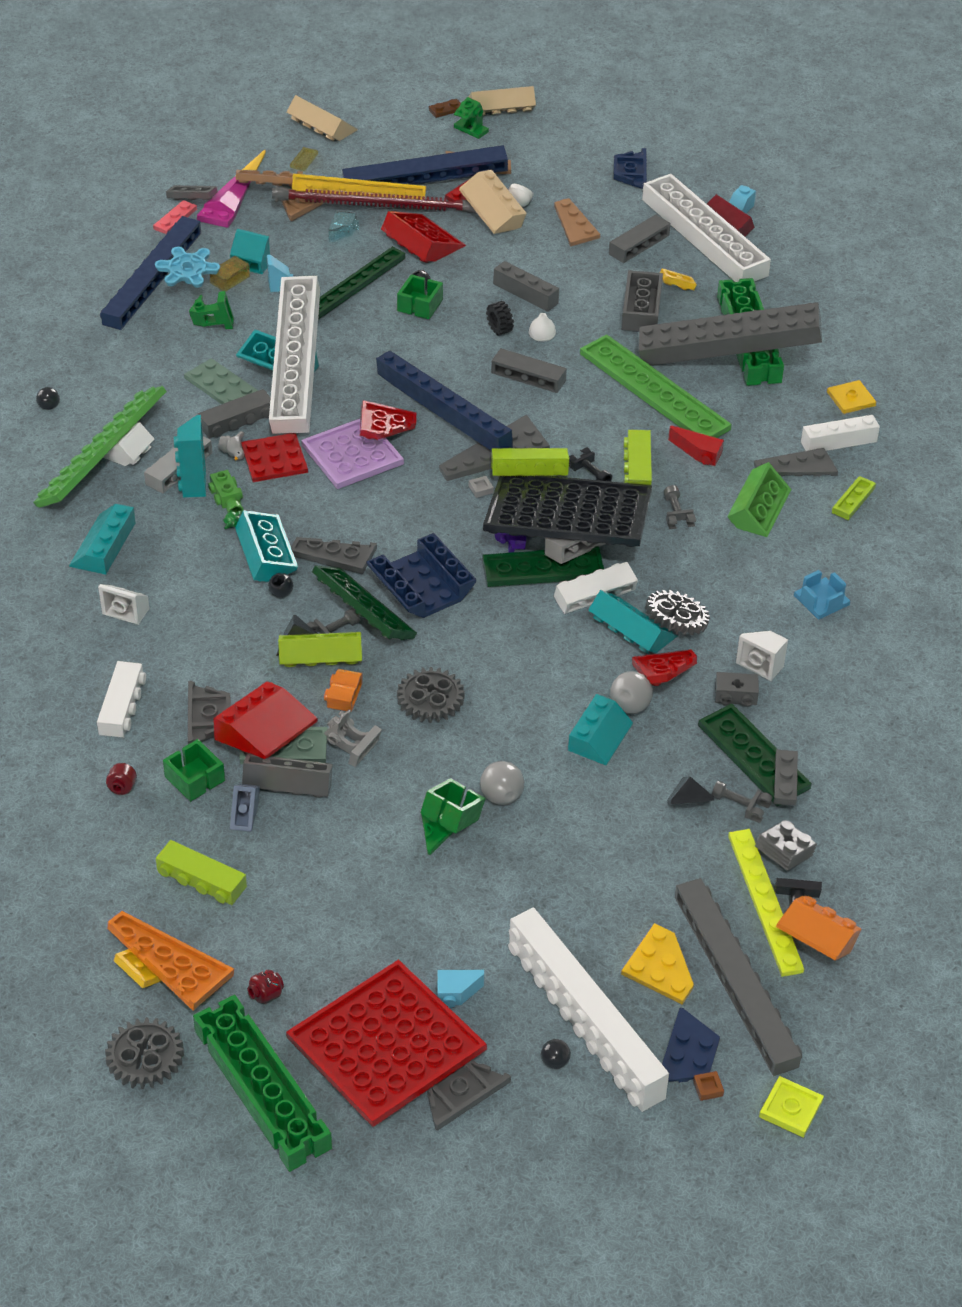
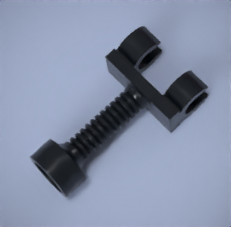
M588 447L580 450L584 454L580 455L581 458L579 459L574 455L569 456V467L573 471L585 467L596 476V480L612 481L611 473L607 470L600 471L592 464L595 461V453L591 452Z

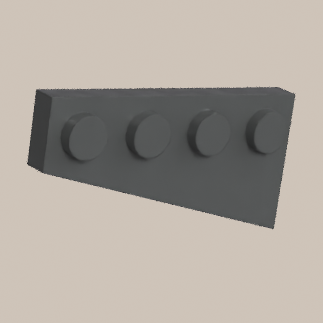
M825 448L754 460L755 468L769 462L780 476H838V470Z
M296 537L291 549L294 557L363 574L368 566L366 561L372 559L377 549V543L370 542V545H360L358 541H352V544L340 543V540L323 542L322 539Z

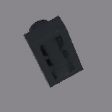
M776 878L774 886L775 894L791 895L790 905L801 896L819 898L822 890V882Z

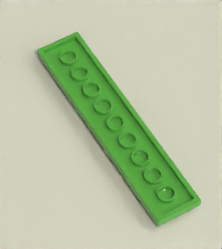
M607 334L580 348V354L680 428L715 438L731 430V423Z
M153 386L145 392L143 390L137 392L134 395L135 399L126 403L123 406L124 410L114 415V420L107 423L102 428L103 431L92 438L91 444L84 446L81 449L82 453L73 457L71 464L60 470V475L53 478L48 483L49 486L37 494L38 498L33 502L35 506L40 508L60 502L167 392L163 386L157 388Z

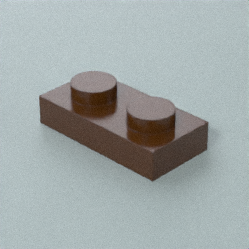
M451 99L446 102L436 103L429 106V111L435 118L455 113L460 107L461 102L458 99Z

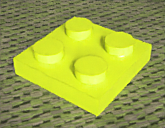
M779 1076L760 1111L759 1117L804 1138L823 1102L824 1096Z

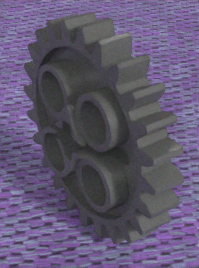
M664 590L661 593L658 591L655 594L651 593L645 606L646 614L650 615V619H655L654 623H660V627H667L668 631L675 630L676 634L679 631L684 635L687 632L691 635L694 632L700 634V631L704 632L710 619L709 611L705 610V606H700L701 602H695L693 597L687 598V594L682 596L678 591L676 594L669 590V593Z
M422 667L420 673L414 670V675L407 673V679H401V684H398L397 690L398 705H401V711L406 710V716L413 714V720L417 717H420L421 722L428 719L429 723L433 719L440 722L441 717L448 720V714L455 716V711H460V706L464 704V685L460 684V679H455V674L449 676V670L442 673L441 668L433 671V668L430 667L429 671H426Z
M148 1017L145 1018L144 1023H141L137 1018L135 1025L126 1022V1029L118 1027L119 1034H111L112 1041H107L108 1049H105L106 1064L109 1067L110 1074L114 1073L115 1080L121 1078L122 1085L130 1081L131 1088H134L137 1083L140 1084L141 1089H144L146 1083H149L150 1087L154 1088L155 1081L162 1085L163 1077L172 1079L171 1072L177 1073V1065H182V1057H184L183 1041L180 1040V1033H175L174 1026L167 1027L166 1021L159 1025L158 1018L153 1023H149Z

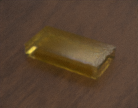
M303 147L290 163V168L305 171L317 157L318 151Z

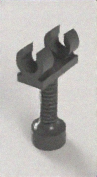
M675 485L666 487L664 489V496L667 501H671L674 510L667 512L666 521L669 529H677L675 524L681 520H686L688 527H694V522H696L695 514H693V509L681 510L678 501L680 497L678 487Z
M351 608L344 612V617L329 625L323 626L318 619H315L314 622H308L307 625L314 631L324 634L330 633L347 623L353 626L360 622V617L355 612V609Z
M721 781L716 782L712 791L714 798L720 800L722 797L745 805L747 806L745 818L758 823L762 821L764 811L755 806L758 804L769 808L773 799L770 794L761 793L760 790H757L754 797L750 799L726 788L727 784Z

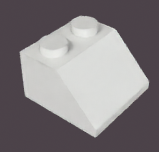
M139 422L103 458L124 466L130 463L134 465L140 460L141 457L139 455L141 453L144 454L151 448L150 443L154 438Z
M100 584L98 587L102 614L139 625L149 610L147 595L112 585Z
M772 631L743 633L739 638L736 663L772 681L784 667L788 639Z

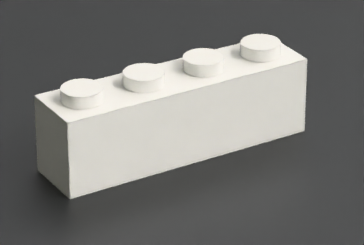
M873 415L803 426L801 443L806 451L825 448L827 451L877 442L880 426Z
M628 562L617 563L610 568L599 569L592 574L581 575L574 580L559 583L556 586L554 598L561 610L566 614L590 606L600 590L617 596L634 591L638 579Z
M117 661L97 720L99 735L124 738L125 732L130 730V717L135 715L136 712L135 701L140 700V686L144 685L146 681V673L143 672L142 664Z

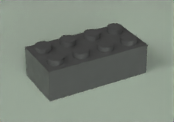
M628 270L621 330L639 331V327L658 324L663 273Z

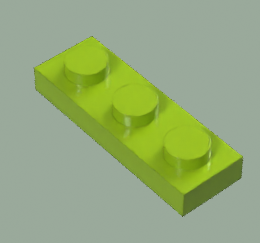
M859 476L833 506L832 513L849 520L874 491L876 483Z

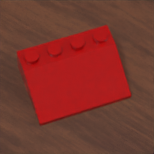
M388 211L381 230L387 233V237L395 239L398 245L406 247L409 253L417 255L419 260L425 263L429 261L435 262L466 246L423 214Z
M267 681L213 718L216 741L263 759L270 757L318 722V718L286 689Z

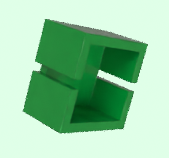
M411 274L397 293V311L411 315L415 313V316L430 319L443 300V283L428 279L427 295H425V278Z
M198 739L182 748L184 767L179 750L163 759L165 778L190 802L206 793V788L211 790L225 781L224 763Z
M450 778L426 792L420 813L432 822H440V825L445 827L447 831L456 834L479 820L486 798L469 789L467 790L463 806L460 808L466 787Z

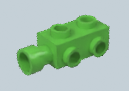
M228 470L210 474L208 488L211 494L215 493L214 500L216 505L226 508L229 513L230 511L235 513L240 511L241 515L244 510L240 500L243 499L241 488H237L235 477H231Z

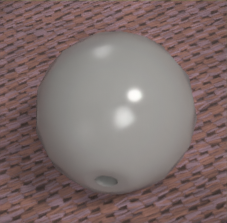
M627 671L620 674L613 681L610 688V698L616 701L622 710L628 714H637L644 711L649 706L653 697V687L649 680H647L645 675L635 671Z
M493 762L484 769L480 778L481 791L484 797L493 804H512L520 798L524 789L525 781L522 772L511 762Z

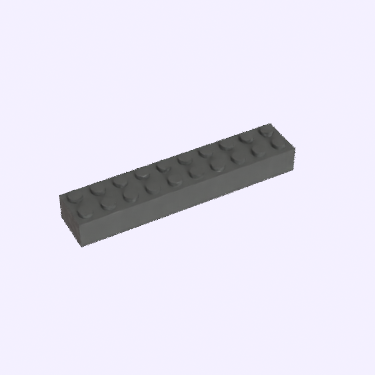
M818 302L639 327L640 358L650 366L822 343L821 315Z

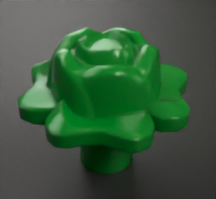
M230 511V513L228 512L223 519L225 523L224 529L236 527L240 518V511L237 513Z

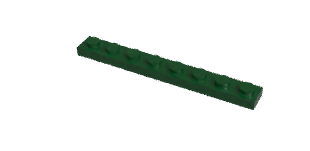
M392 246L320 296L318 320L405 259V252Z

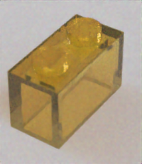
M233 256L220 264V270L217 274H210V283L222 291H228L250 277L249 264Z

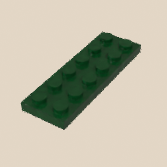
M595 546L591 551L562 564L546 556L545 550L482 555L487 587L571 581L581 575L586 576L594 573L596 570H604L599 546Z
M314 566L312 573L318 577L317 580L330 587V591L339 595L345 604L352 606L358 615L365 617L369 625L378 628L382 636L387 639L398 638L400 640L415 638L417 634L415 630L344 570L335 567Z
M732 703L700 719L698 726L763 793H768L773 797L771 801L774 803L775 754L777 748ZM797 769L798 796L810 790L812 783Z

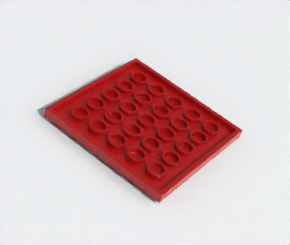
M399 959L286 1031L287 1039L372 1127L487 1050V1044Z

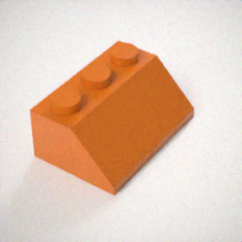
M801 896L795 899L777 923V928L835 961L852 951L862 930L856 926V922L849 918H841L836 915L835 910L829 907L823 908L816 904L817 901L812 897Z

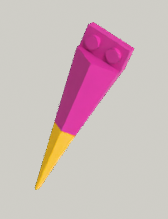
M263 150L242 170H257L266 151ZM236 176L232 178L212 199L204 204V208L197 214V220L228 228L238 213L251 181L249 183H241L239 180H236Z

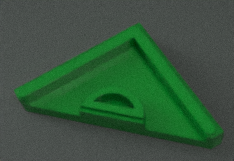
M421 814L427 854L431 855L453 832L447 831L445 827L440 825V822H432Z

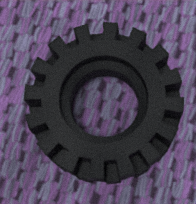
M500 301L488 305L486 314L488 315L487 320H489L488 325L491 326V330L497 336L511 332L514 328V319H512L513 314L510 313L511 309L508 308V304Z

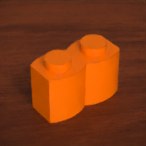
M338 669L335 674H332L330 688H327L324 694L327 708L343 711L351 710L352 712L363 683L362 673Z

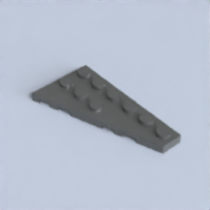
M527 414L507 425L512 430L513 448H550L548 442ZM478 442L440 464L439 470L445 480L450 481L492 469V451Z

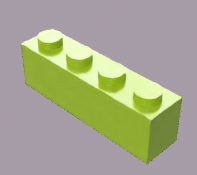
M628 430V437H624V448H627L624 449V461H627L624 462V473H628V475H624V483L651 485V430Z
M492 448V475H568L567 448Z
M361 632L280 635L278 639L280 665L284 664L285 667H294L297 664L303 663L306 666H315L317 663L336 665L338 662L357 664L358 661H362Z
M170 840L156 856L157 871L162 876L175 878L181 885H190L196 888L200 894L205 895L207 893L215 897L220 903L226 902L233 905L247 887L246 874L173 840Z

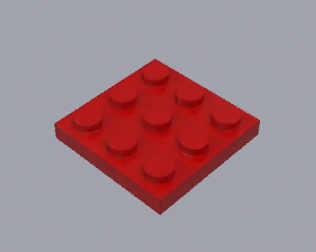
M296 433L241 442L252 482L308 473V467Z

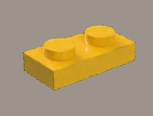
M661 269L660 273H663L662 280L666 285H677L683 290H695L697 284L692 277Z
M129 949L115 954L114 962L140 987L145 988L161 981Z

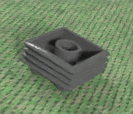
M786 820L759 834L758 841H756L757 844L755 845L756 848L786 870H790L813 856L816 849L815 846H817L808 834L800 832L794 827L792 822Z

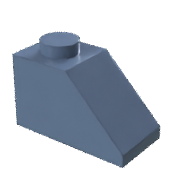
M234 785L230 829L252 831L259 803L260 786Z

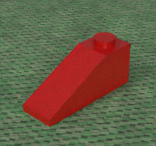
M670 426L668 439L670 442L696 461L702 462L705 465L716 466L723 452L724 440L676 426Z

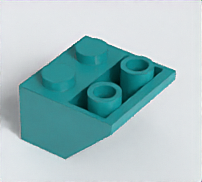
M237 229L230 252L231 267L262 275L268 267L267 255H270L269 236Z

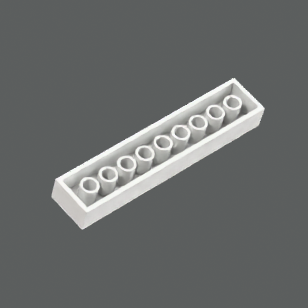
M672 174L644 183L642 200L663 219L670 222L672 227L735 282L745 278H753L755 282L769 276L771 259Z
M317 276L281 277L269 412L272 434L309 433L320 299V287Z
M533 907L511 918L510 942L508 944L510 952L521 959L522 967L526 972L530 971L533 974L536 985L539 988H544L550 1003H556L560 1008L562 1018L572 1023L575 1034L579 1038L583 1037L589 1052L599 1057L602 1068L606 1072L610 1071L614 1076L616 1086L626 1091L631 1105L634 1107L638 1106L641 1112L665 1100L669 1072Z

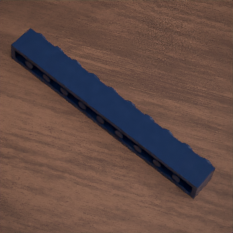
M504 145L345 168L342 169V175L346 179L416 185L474 176L478 172L492 170L494 173L508 171V157Z
M182 216L175 222L171 230L159 241L155 249L143 260L142 264L127 279L117 294L110 299L106 307L101 310L100 318L102 319V325L118 330L123 329L168 274V272L158 271L155 267V262L158 260H171L174 257L171 253L174 247H182L186 252L201 234L200 220Z
M388 351L376 358L378 375L491 451L492 448H513L512 430L392 351Z

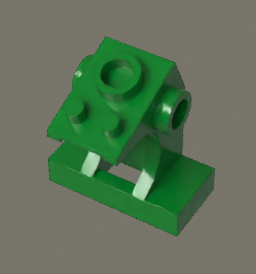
M467 97L461 102L460 107L454 113L455 116L461 117L460 120L454 123V128L480 139L489 132V128L483 126V108L480 102Z
M226 291L218 292L217 302L211 305H205L203 296L200 295L189 310L193 325L206 327L224 324L225 329H233L234 316Z

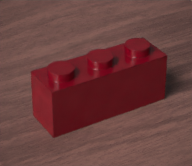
M716 194L707 203L710 208L744 237L755 228L752 217Z

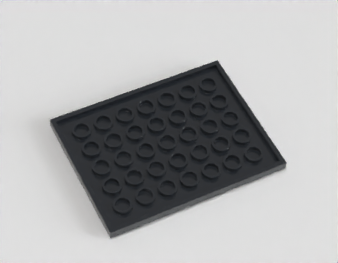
M499 476L483 523V531L492 534L507 533L512 536L527 535L532 538L548 537L586 541L588 543L599 542L608 545L619 544L626 545L627 547L640 546L652 493V485L558 476Z

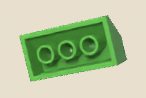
M769 462L751 470L727 517L737 529L768 537L792 489Z

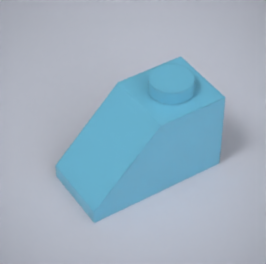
M741 185L733 193L729 203L747 213L754 206L756 190Z
M267 255L270 292H278L281 288V277H293V274H290L288 266L272 255Z
M437 970V997L449 1008L462 1005L484 986V970Z

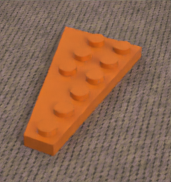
M121 911L108 921L107 929L193 1011L234 976V968L124 911Z

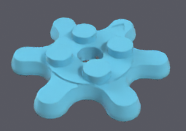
M174 247L171 250L174 256L171 260H158L155 262V267L158 271L170 273L164 279L168 286H175L178 282L184 281L187 284H192L195 288H200L204 282L203 275L217 274L220 270L218 263L205 261L210 255V250L207 248H200L195 253H186L182 247Z

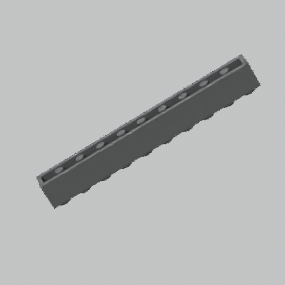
M701 878L676 885L675 899L772 1075L776 1076L799 1068L802 1051L793 1042L790 1029L784 1026L779 1010L772 1005L770 994L767 990L763 989L760 977L757 972L753 971L748 955L742 952L739 939L733 936L728 920H724L719 904L714 902L710 888L707 885L705 886Z

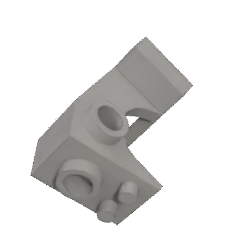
M351 710L345 713L340 711L339 718L334 716L327 723L329 728L324 734L331 744L350 754L348 764L356 767L379 741L382 729L375 725L369 732H361L354 727V721L349 718ZM347 735L356 742L352 743L344 737Z

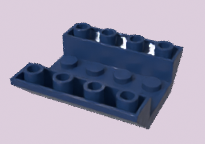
M435 533L418 539L417 551L398 560L390 562L383 554L366 561L368 567L409 613L422 618L461 602L476 583V578Z

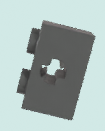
M717 672L715 703L723 705L731 703L744 706L757 705L759 694L758 674Z

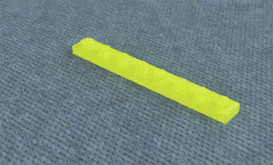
M750 829L729 832V840L781 977L804 973V967L792 936L776 927L783 913L758 848L755 847L756 843Z

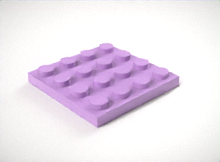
M360 419L301 440L302 447L336 489L404 464L403 457L386 437L376 440L360 436Z

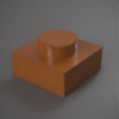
M717 1071L694 1075L693 1082L700 1101L724 1095V1089Z

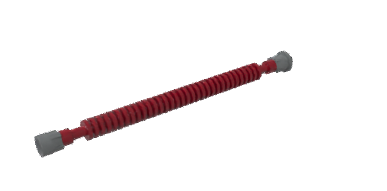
M278 185L272 188V199H275V202L299 198L305 199V202H308V199H310V203L314 199V203L317 200L318 203H321V200H323L324 204L325 200H327V204L330 201L331 204H334V201L338 204V201H340V205H342V201H344V205H347V202H349L348 205H351V202L355 205V202H357V206H360V202H362L361 206H364V203L368 206V203H370L372 207L374 203V207H377V204H379V207H381V204L385 207L387 204V208H390V204H392V208H394V205H396V208H398V205H400V208H403V205H405L404 209H407V205H409V209H411V206H413V209H416L417 206V209L420 210V206H422V210H424L425 206L426 210L429 207L430 210H433V207H435V211H437V207H439V211L442 208L443 211H446V208H456V210H461L462 212L476 213L467 200H456V202L446 201V198H444V201H442V197H440L438 201V197H435V200L431 197V200H429L428 196L426 200L425 196H422L421 200V196H418V199L414 196V199H412V195H409V199L408 195H405V198H403V195H401V198L397 195L395 198V194H392V198H390V194H388V197H386V194L382 197L381 193H379V197L375 193L374 197L373 193H371V196H369V193H366V196H364L365 192H362V196H360V192H358V195H356V192H353V195H351L352 192H349V195H347V191L343 195V191H340V194L339 191H336V194H334V190H332V194H330V190L327 193L326 190H323V193L319 190V193H317V189L314 190V193L313 189H310V192H308V189H306V192H296V190L278 187Z

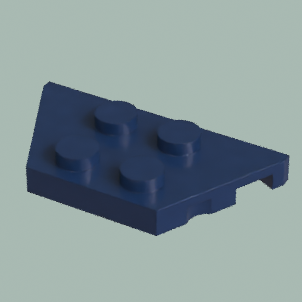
M641 148V152L635 154L633 151H629L624 154L614 155V180L643 189L644 183L647 182L646 148Z
M681 1007L679 1008L662 1062L664 1068L669 1072L668 1082H688L694 1078V1075L711 1072L720 1042L719 1035Z

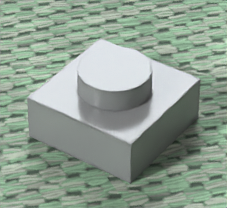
M487 476L469 480L468 486L476 498L494 493V487Z

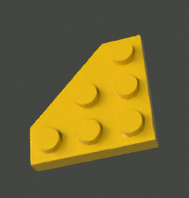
M654 923L622 969L621 975L683 1005L694 987L691 975L675 933Z

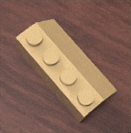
M534 86L471 92L469 98L481 103L483 116L489 112L494 115L501 114V111H507V113L517 112L516 110L520 109L523 112L532 111V108L536 106Z
M296 95L287 110V113L292 115L291 119L298 123L300 120L303 121L302 125L309 129L314 127L313 131L321 135L325 133V137L332 141L335 139L340 141L358 130L342 119Z
M492 170L478 172L460 187V192L493 234L522 227L527 213Z

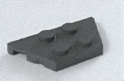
M188 681V744L197 739L203 742L214 737L213 718L231 706L230 693L222 690L218 691L209 686L205 688L195 686L194 681Z
M471 1060L428 1089L427 1095L435 1129L438 1131L509 1084L511 1076L507 1073L501 1075L491 1071L490 1066L478 1064Z

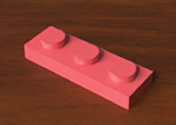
M183 200L153 225V229L167 234L175 222L182 216L189 217L197 210V205Z

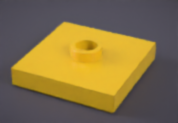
M860 380L827 388V393L843 414L876 406V400Z

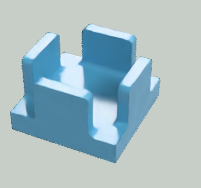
M817 570L805 576L803 587L794 592V597L818 620L850 605V600L845 596L846 583L835 572L830 574V580H828L826 577L821 579L822 572Z

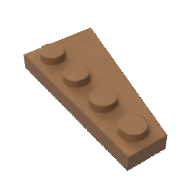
M236 170V180H239L241 183L256 181V184L270 182L272 185L278 186L289 184L292 187L293 174L290 171H282L280 174H276L274 171L266 170L263 171V174H260L258 170ZM297 171V174H303V172Z
M569 198L554 202L555 210L570 246L600 238V233Z

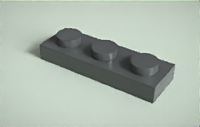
M174 185L166 191L167 198H174L175 200L188 198V200H210L218 193L217 186Z
M776 749L774 804L796 806L798 751Z

